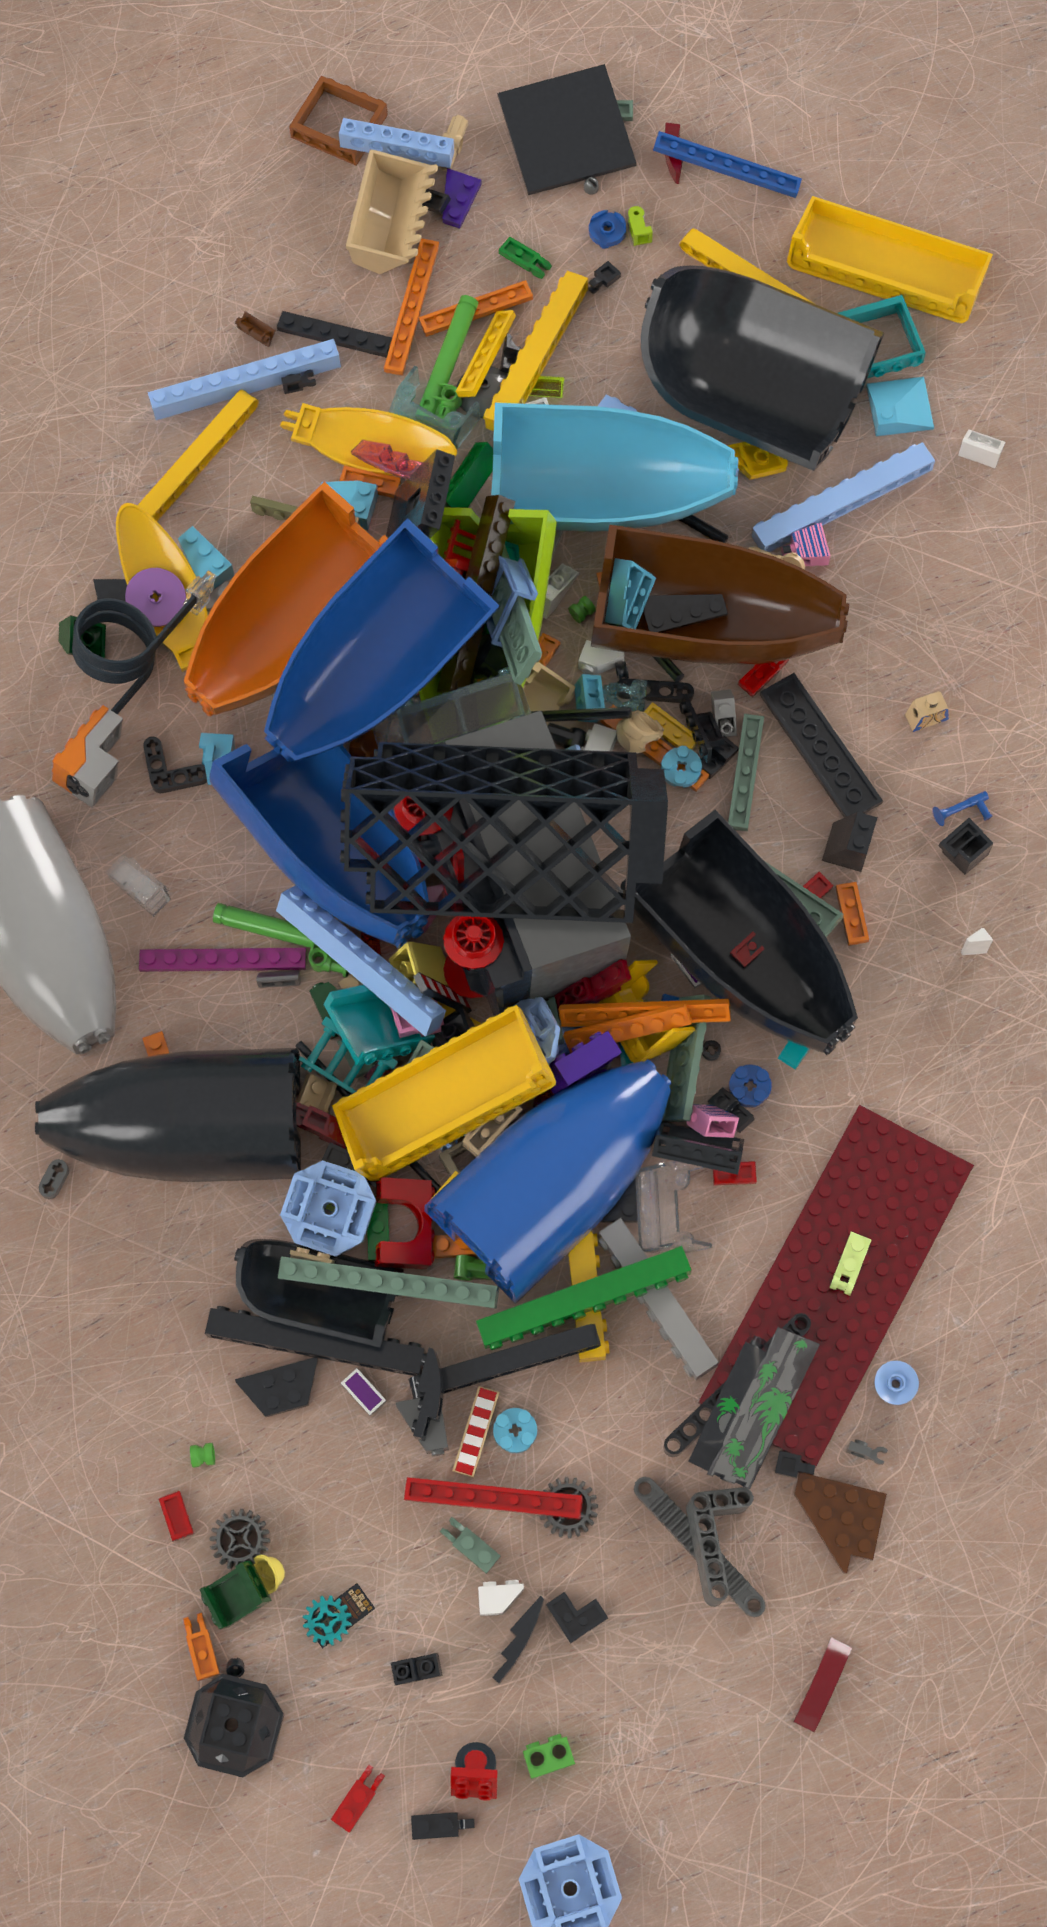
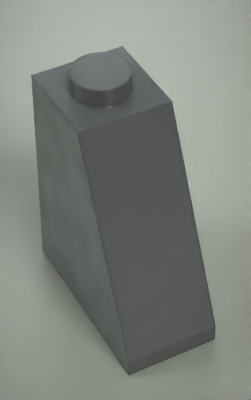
M420 1398L396 1402L399 1413L410 1429H412L414 1420H418L420 1413L418 1411V1403ZM443 1411L441 1412L439 1422L430 1421L425 1441L418 1440L427 1454L431 1453L432 1456L444 1455V1451L449 1450Z

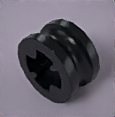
M622 661V664L615 663L618 680L623 677L629 678L626 661Z
M714 1040L706 1041L703 1045V1057L708 1061L717 1060L721 1053L720 1044ZM709 1046H712L713 1049H717V1052L715 1051L714 1055H710V1052H706Z

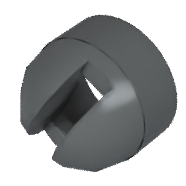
M589 177L584 182V191L590 195L596 194L599 190V183L596 178Z

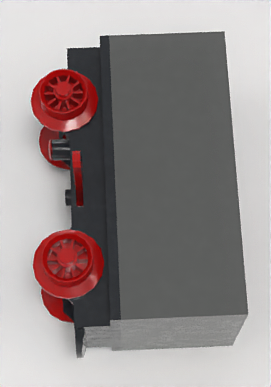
M541 711L438 743L442 745L556 749ZM406 796L394 807L396 819L407 832L427 815L409 796ZM462 798L443 814L462 834L483 817L465 798ZM520 800L516 801L498 817L516 836L538 819ZM575 802L553 819L571 838L587 826L581 809ZM436 822L415 838L434 858L454 841ZM491 824L470 841L488 860L509 843ZM546 826L525 843L542 862L563 846ZM590 837L579 847L598 864L601 860L592 837ZM462 848L442 864L460 884L480 868ZM517 850L496 867L514 886L535 869ZM572 853L551 869L568 888L589 872ZM418 858L422 869L425 864ZM489 875L468 891L480 904H494L506 894ZM544 877L523 893L534 906H548L561 895ZM598 879L577 895L588 908L601 909L615 897ZM443 882V888L447 896L452 890ZM458 899L455 903H464V902H463L461 899ZM513 901L510 905L518 904L515 901ZM570 903L564 906L574 908ZM456 916L446 927L443 937L445 951L448 954L443 968L444 977L448 986L459 996L470 999L486 997L493 1016H497L521 1000L542 997L545 1001H548V998L554 997L582 978H591L620 959L626 960L631 935L626 923Z

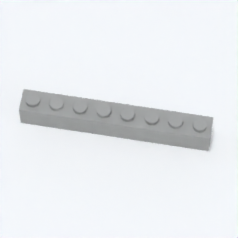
M621 1218L599 1232L600 1239H598V1242L604 1251L608 1249L612 1255L610 1260L616 1269L648 1258ZM668 1287L660 1290L655 1288L647 1290L648 1293L646 1295L636 1298L640 1304L644 1303L648 1311L646 1313L653 1323L656 1321L660 1329L658 1331L665 1341H670L673 1346L671 1347L672 1353L677 1359H682L685 1364L683 1368L689 1377L693 1376L697 1380L718 1366L719 1362Z

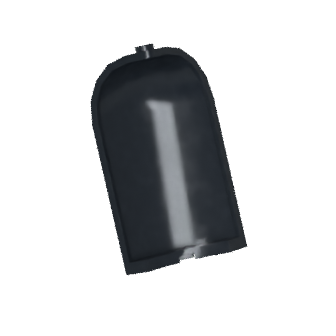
M253 1239L245 1242L241 1248H237L234 1261H237L236 1287L242 1301L254 1314L270 1321L381 1347L386 1336L387 1325L390 1324L394 1308H391V1303L395 1301L398 1295L278 1279L281 1257L290 1258V1250L296 1251L297 1247L310 1250L309 1254L315 1256L320 1252L293 1242L274 1239ZM343 1254L337 1257L330 1255V1259L335 1260L334 1264L404 1273L402 1268L376 1267V1262Z

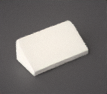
M981 928L966 939L961 954L987 953L993 939L984 928Z

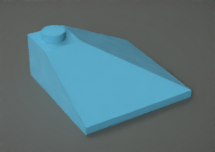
M924 377L866 384L876 436L934 430Z

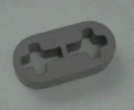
M56 1159L49 1164L38 1187L40 1194L45 1199H53L59 1194L69 1174V1167L66 1162ZM62 1165L64 1171L58 1172L56 1178H54L56 1175L54 1168H59ZM52 1183V1187L54 1189L53 1192L49 1191L46 1194V1190L44 1189V1187H49Z

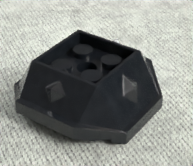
M221 1674L196 1691L184 1740L199 1767L244 1778L273 1760L284 1712L268 1685ZM230 1719L238 1721V1728L234 1732H230L227 1729V1723Z

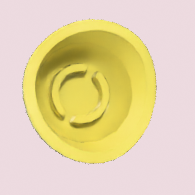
M266 1555L254 1557V1566L268 1594L275 1592L285 1577L283 1565L274 1557H267Z

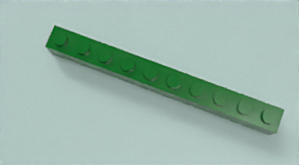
M683 1246L479 1319L476 1321L485 1349L496 1350L501 1348L504 1342L510 1340L511 1343L518 1342L524 1339L523 1336L532 1333V1335H537L544 1332V1328L552 1325L553 1328L565 1324V1320L570 1318L578 1320L585 1317V1313L594 1310V1313L603 1311L607 1308L606 1305L611 1303L619 1305L626 1302L627 1298L633 1295L638 1298L648 1293L647 1290L653 1288L660 1290L667 1287L669 1282L675 1280L677 1283L685 1281L689 1278L688 1275H691L692 1269Z

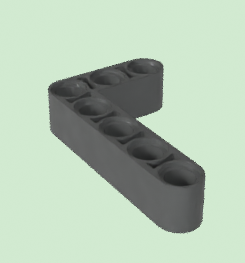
M744 1487L698 1492L691 1497L686 1505L703 1598L711 1607L719 1606L729 1594L714 1516L745 1512L752 1504L754 1496L749 1489ZM737 1497L743 1498L745 1504L739 1503ZM716 1499L721 1500L724 1504V1507L719 1506L716 1503ZM694 1501L701 1503L703 1509L697 1508ZM699 1523L704 1524L707 1528V1531L701 1530L699 1528ZM703 1545L709 1546L711 1553H707L703 1549ZM707 1567L713 1568L716 1572V1575H711L708 1572ZM712 1589L720 1593V1598H716L712 1594Z

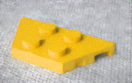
M747 442L727 445L735 450V457H738V469L749 480L786 472L787 459Z

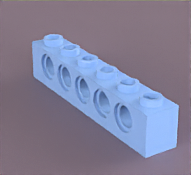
M343 118L339 131L340 147L368 153L370 149L425 164H436L446 168L451 167L454 155V139L347 118Z

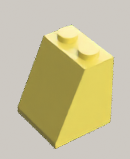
M406 942L389 958L390 964L416 986L417 984L413 976L419 972L448 986L443 971L446 958L440 946Z

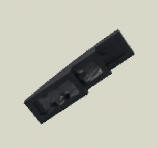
M542 1596L534 1602L510 1629V1632L516 1637L501 1653L507 1661L492 1677L499 1685L515 1666L530 1640L544 1603Z

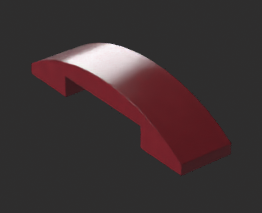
M831 1637L807 1694L793 1721L794 1723L815 1732L842 1674L852 1647Z

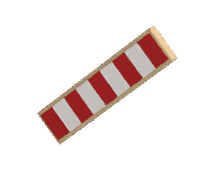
M478 1386L452 1470L453 1472L474 1478L500 1392Z

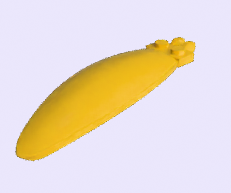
M302 403L299 413L290 410L284 412L285 417L297 420L296 424L282 421L280 424L283 429L293 431L291 441L307 446L311 445L324 456L344 466L385 475L413 474L436 449L455 455V457L457 455L455 445L444 434L413 419L380 410L351 407L321 409Z
M132 503L121 505L116 517V536L120 561L127 585L135 574L144 569L162 568L179 578L184 586L187 602L200 585L180 548L146 510ZM153 593L151 599L153 598L157 602L161 596ZM203 596L163 641V644L174 653L182 672L188 668L198 635L208 616ZM165 626L153 627L156 636H158V634L165 628Z

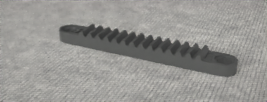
M639 1478L634 1485V1493L637 1498L696 1560L687 1515L651 1478ZM643 1482L651 1486V1492L647 1495L641 1494L638 1489L639 1485ZM703 1545V1549L707 1553H711L710 1547ZM722 1554L729 1589L728 1596L746 1615L753 1618L759 1617L763 1614L766 1607L763 1597ZM707 1567V1570L711 1575H716V1572L713 1568ZM751 1599L759 1601L760 1610L758 1612H751L748 1609L747 1605Z

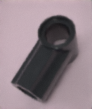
M551 722L548 724L547 727L555 744L561 745L565 749L575 744L579 745L580 749L583 747L587 735L584 730L577 727L569 729Z

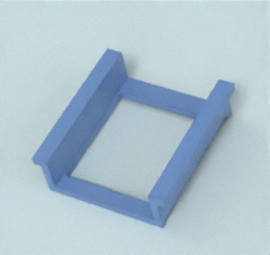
M499 556L500 565L494 588H496L504 571L512 593L497 626H495L492 616L488 619L486 625L492 638L491 644L502 647L499 636L517 596L535 601L538 593L524 559L520 558L519 561H514Z

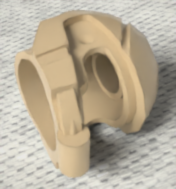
M638 710L632 712L631 718L621 719L616 727L617 739L620 745L627 752H636V754L646 751L645 745L652 741H658L663 736L664 731L657 720L654 721L646 713Z

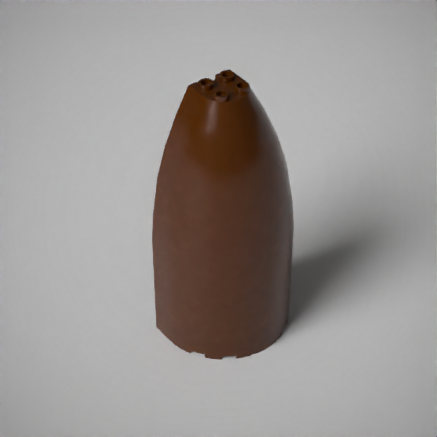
M609 524L591 647L704 664H763L783 661L843 643L844 633L847 630L848 621L846 616L849 612V603H846L847 595L831 584L801 567L775 556L714 540ZM615 558L633 561L656 577L649 596L722 594L728 614L662 633L648 631L644 612H642L636 629L609 625L605 622Z

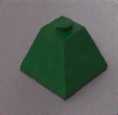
M72 615L59 622L58 642L69 655H73V634L77 617ZM98 623L88 628L81 635L80 640L92 653L105 658L106 624Z

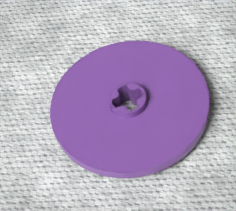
M148 568L135 574L129 581L125 600L127 603L138 608L149 619L153 627L166 626L184 606L186 593L179 578L170 571L162 568ZM153 593L161 596L157 602L153 598L151 599Z

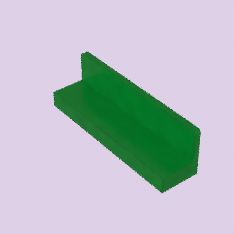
M475 442L450 479L445 507L468 508L492 473L493 447L488 442Z

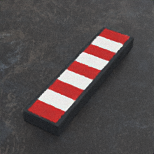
M420 972L413 976L422 994L455 1010L463 1007L467 1014L472 1011L466 997L459 996L450 987Z

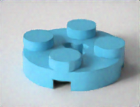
M679 746L678 748L671 749L664 755L661 769H664L665 781L669 785L674 787L683 786L685 788L692 786L698 781L702 770V763L696 752L688 749L686 746ZM677 764H685V765H686V766H685V769H686V770H685V771H683V770H679V771H678V770H677V768H678V765H677Z
M510 1408L503 1411L497 1416L493 1426L495 1441L502 1449L510 1453H522L528 1450L537 1437L535 1419L528 1411L520 1408ZM512 1425H517L518 1428L521 1427L522 1429L516 1437H514L513 1433H509Z

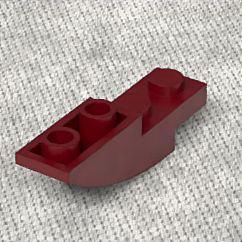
M620 959L591 978L584 977L555 995L558 1011L560 1005L595 1004L621 991V986L632 979L627 960Z
M296 1102L297 1127L319 1136L318 1139L328 1143L331 1142L347 1150L336 1117L311 1105L308 1107Z

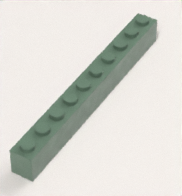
M281 1257L278 1279L494 1309H497L500 1287L288 1257Z

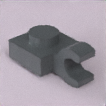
M861 1440L850 1441L846 1453L866 1460H872L878 1465L884 1464L883 1460L878 1459L877 1453L882 1452L886 1454L888 1451L886 1448L877 1447L872 1450V1448L867 1447L868 1443Z

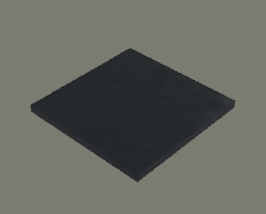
M605 64L497 93L528 195L580 182L589 177H598L636 166L635 156Z

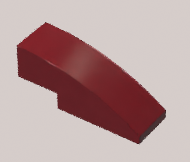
M666 122L665 133L680 137V124ZM665 155L670 175L675 184H679L683 161Z

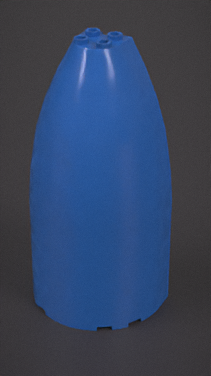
M407 518L332 597L294 649L281 675L271 703L264 729L267 735L265 737L266 741L274 748L280 747L282 749L281 755L291 763L292 760L297 762L325 753L349 743L374 729L421 691L499 609L500 605L470 577L465 580L438 554V547Z
M245 744L213 761L209 776L211 785L274 864L319 907L345 924L372 937L393 944L397 948H401L412 937L416 939L423 934L422 928L427 924L429 915L370 913V905H366V892L370 891V885L366 884L367 872L344 871V863H340V852L344 850L345 843H340L341 830H345V823L341 822V809H345V802H341V789L345 766L350 764V758L352 757L343 745L297 762L292 760L290 763L281 755L282 749L278 746L249 762L252 749L248 744ZM354 794L351 797L350 830H353L372 813ZM391 809L388 813L398 822L394 811ZM380 820L360 836L379 856L399 840ZM350 844V859H366ZM407 846L387 862L406 882L421 870L418 857ZM378 870L376 872V900H386L397 888ZM424 880L414 890L429 902ZM405 896V897H404L403 899H401L400 901H410V900Z
M649 1059L645 1062L640 1061L586 1077L565 1089H561L504 1130L425 1205V1212L454 1242L460 1238L486 1264L485 1274L515 1304L599 1224L614 1207L642 1167L661 1125L671 1093L669 1085L672 1084L666 1075H660L655 1070L656 1066Z

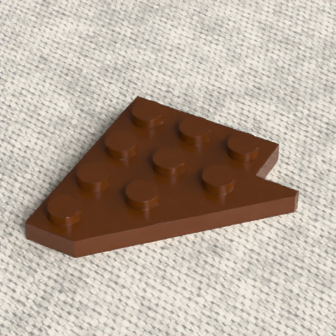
M799 1472L794 1496L841 1571L847 1574L851 1556L873 1561L887 1494Z

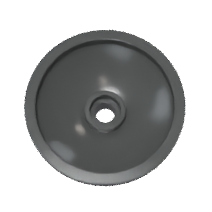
M491 366L476 396L461 397L462 405L460 407L471 416L483 418L486 409L492 405L493 396L500 391L502 380L506 379L508 375L500 371L499 368ZM463 374V375L461 376V378L459 379L456 388H457L458 385L460 384V382H461V380H462L464 374Z

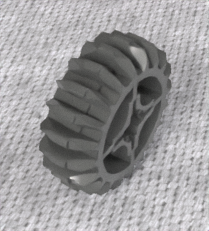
M568 1477L564 1479L565 1484H561L558 1478L556 1479L557 1487H554L552 1483L548 1484L551 1492L558 1493L563 1490H573L574 1493L572 1495H582L587 1505L586 1514L581 1512V1521L570 1526L562 1525L566 1519L558 1517L555 1521L552 1516L541 1515L540 1520L548 1519L544 1527L548 1528L550 1525H553L551 1529L552 1534L559 1529L560 1538L563 1537L564 1531L568 1532V1539L572 1538L571 1531H575L576 1536L579 1537L580 1528L584 1532H588L586 1523L591 1526L594 1525L593 1520L589 1517L595 1518L598 1515L596 1512L591 1511V1509L598 1508V1504H591V1501H594L597 1497L596 1495L588 1496L592 1488L589 1487L584 1490L583 1488L586 1484L584 1481L577 1486V1478L573 1479L572 1484H569Z
M244 1509L239 1510V1516L236 1515L235 1510H231V1518L224 1513L222 1516L226 1521L222 1523L220 1520H217L216 1523L220 1528L211 1529L217 1536L209 1538L210 1541L216 1542V1544L210 1546V1549H218L213 1556L215 1558L223 1556L219 1563L224 1565L228 1561V1569H232L234 1563L237 1566L241 1562L250 1560L255 1564L254 1557L262 1555L260 1554L261 1550L264 1552L269 1550L266 1546H263V1543H270L271 1541L269 1538H264L265 1535L270 1533L268 1529L262 1530L266 1526V1522L258 1523L261 1518L258 1514L252 1519L253 1512L251 1510L247 1512L246 1516H244ZM237 1522L248 1523L246 1527L244 1526L239 1531L229 1527ZM254 1527L258 1535L256 1547L249 1542V1537ZM225 1532L231 1538V1543L228 1546L229 1549L226 1552L222 1543ZM232 1533L240 1537L241 1534H244L243 1539L248 1544V1547L240 1543L236 1545L237 1540ZM240 1549H246L250 1552L248 1556L242 1558L231 1557Z

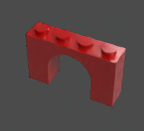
M381 1177L376 1182V1203L405 1206L415 1215L418 1224L417 1233L413 1240L408 1242L380 1241L376 1245V1267L427 1269L434 1262L435 1254L434 1250H432V1242L435 1237L434 1229H432L433 1219L425 1212V1205L435 1195L432 1180Z

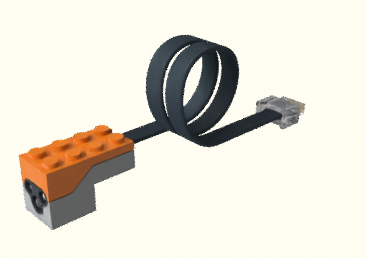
M209 570L202 578L197 576L186 588L187 595L183 607L157 637L149 619L138 608L122 600L111 598L96 600L87 605L78 615L74 625L72 646L73 657L78 667L93 679L105 683L122 684L137 679L111 710L104 705L99 710H94L89 718V722L82 724L77 731L76 737L74 739L70 738L65 745L64 751L62 753L58 752L53 758L52 781L90 807H93L117 778L119 760L108 754V752L121 737L123 718L118 715L119 712L150 677L154 667L157 648L189 611L198 615L209 603L211 592L215 588L213 587L214 579L217 577ZM110 622L122 625L133 631L147 648L141 654L131 659L109 660L88 650L80 640V637L91 626Z

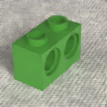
M561 1734L549 1737L548 1743L540 1745L539 1741L526 1745L527 1750H524L523 1754L531 1779L575 1765L567 1736L562 1738ZM556 1745H562L566 1749V1754L561 1759L555 1758L552 1754V1750ZM535 1752H539L544 1756V1762L540 1766H534L531 1763V1756Z

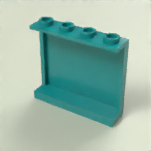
M365 985L332 991L323 1004L356 1065H369L382 1059L389 1060L399 1055L406 1056L416 1050L421 1040L431 1044L435 1038L434 1034L421 1037L420 1033L400 1038L390 1006Z

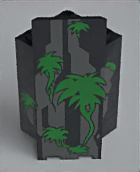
M780 1327L777 1328L769 1346L765 1345L766 1340L756 1335L753 1338H747L688 1462L708 1471L707 1475L713 1477L716 1475L724 1481L733 1484L738 1483L748 1489H751L820 1345L815 1341Z

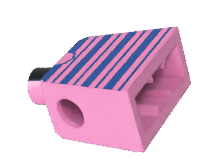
M822 523L793 532L790 545L781 546L782 556L794 552L803 559L805 566L829 565L830 552Z
M693 1104L690 1121H687L688 1126L705 1137L734 1138L739 1117L713 1105Z

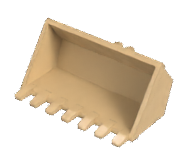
M370 149L346 243V249L349 250L354 264L382 274L408 263L409 259L417 256L418 249H412V245L421 241L422 236L420 234L415 235V233L424 227L425 221L418 220L419 217L428 212V207H422V204L431 199L432 194L430 192L425 193V191L434 185L435 180L433 178L429 179V175L437 172L438 165H429Z

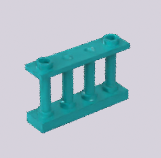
M325 1017L321 1023L325 1027L322 1037L307 1060L302 1056L298 1060L302 1062L301 1067L310 1073L314 1070L353 1094L357 1091L350 1086L364 1064L356 1065L355 1063L343 1082L332 1076L348 1051L343 1039L341 1041L342 1045L325 1071L314 1065L330 1038L334 1037L335 1034L340 1036L333 1021ZM393 1058L378 1060V1067L366 1086L382 1077L385 1070L388 1071L389 1068L394 1070L398 1061Z

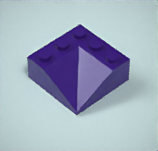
M600 1031L589 1038L591 1040L585 1045L583 1042L577 1044L572 1048L573 1052L566 1056L563 1053L550 1063L549 1067L556 1080L555 1086L551 1088L553 1094L591 1076L610 1064L622 1053L608 1031L603 1034Z

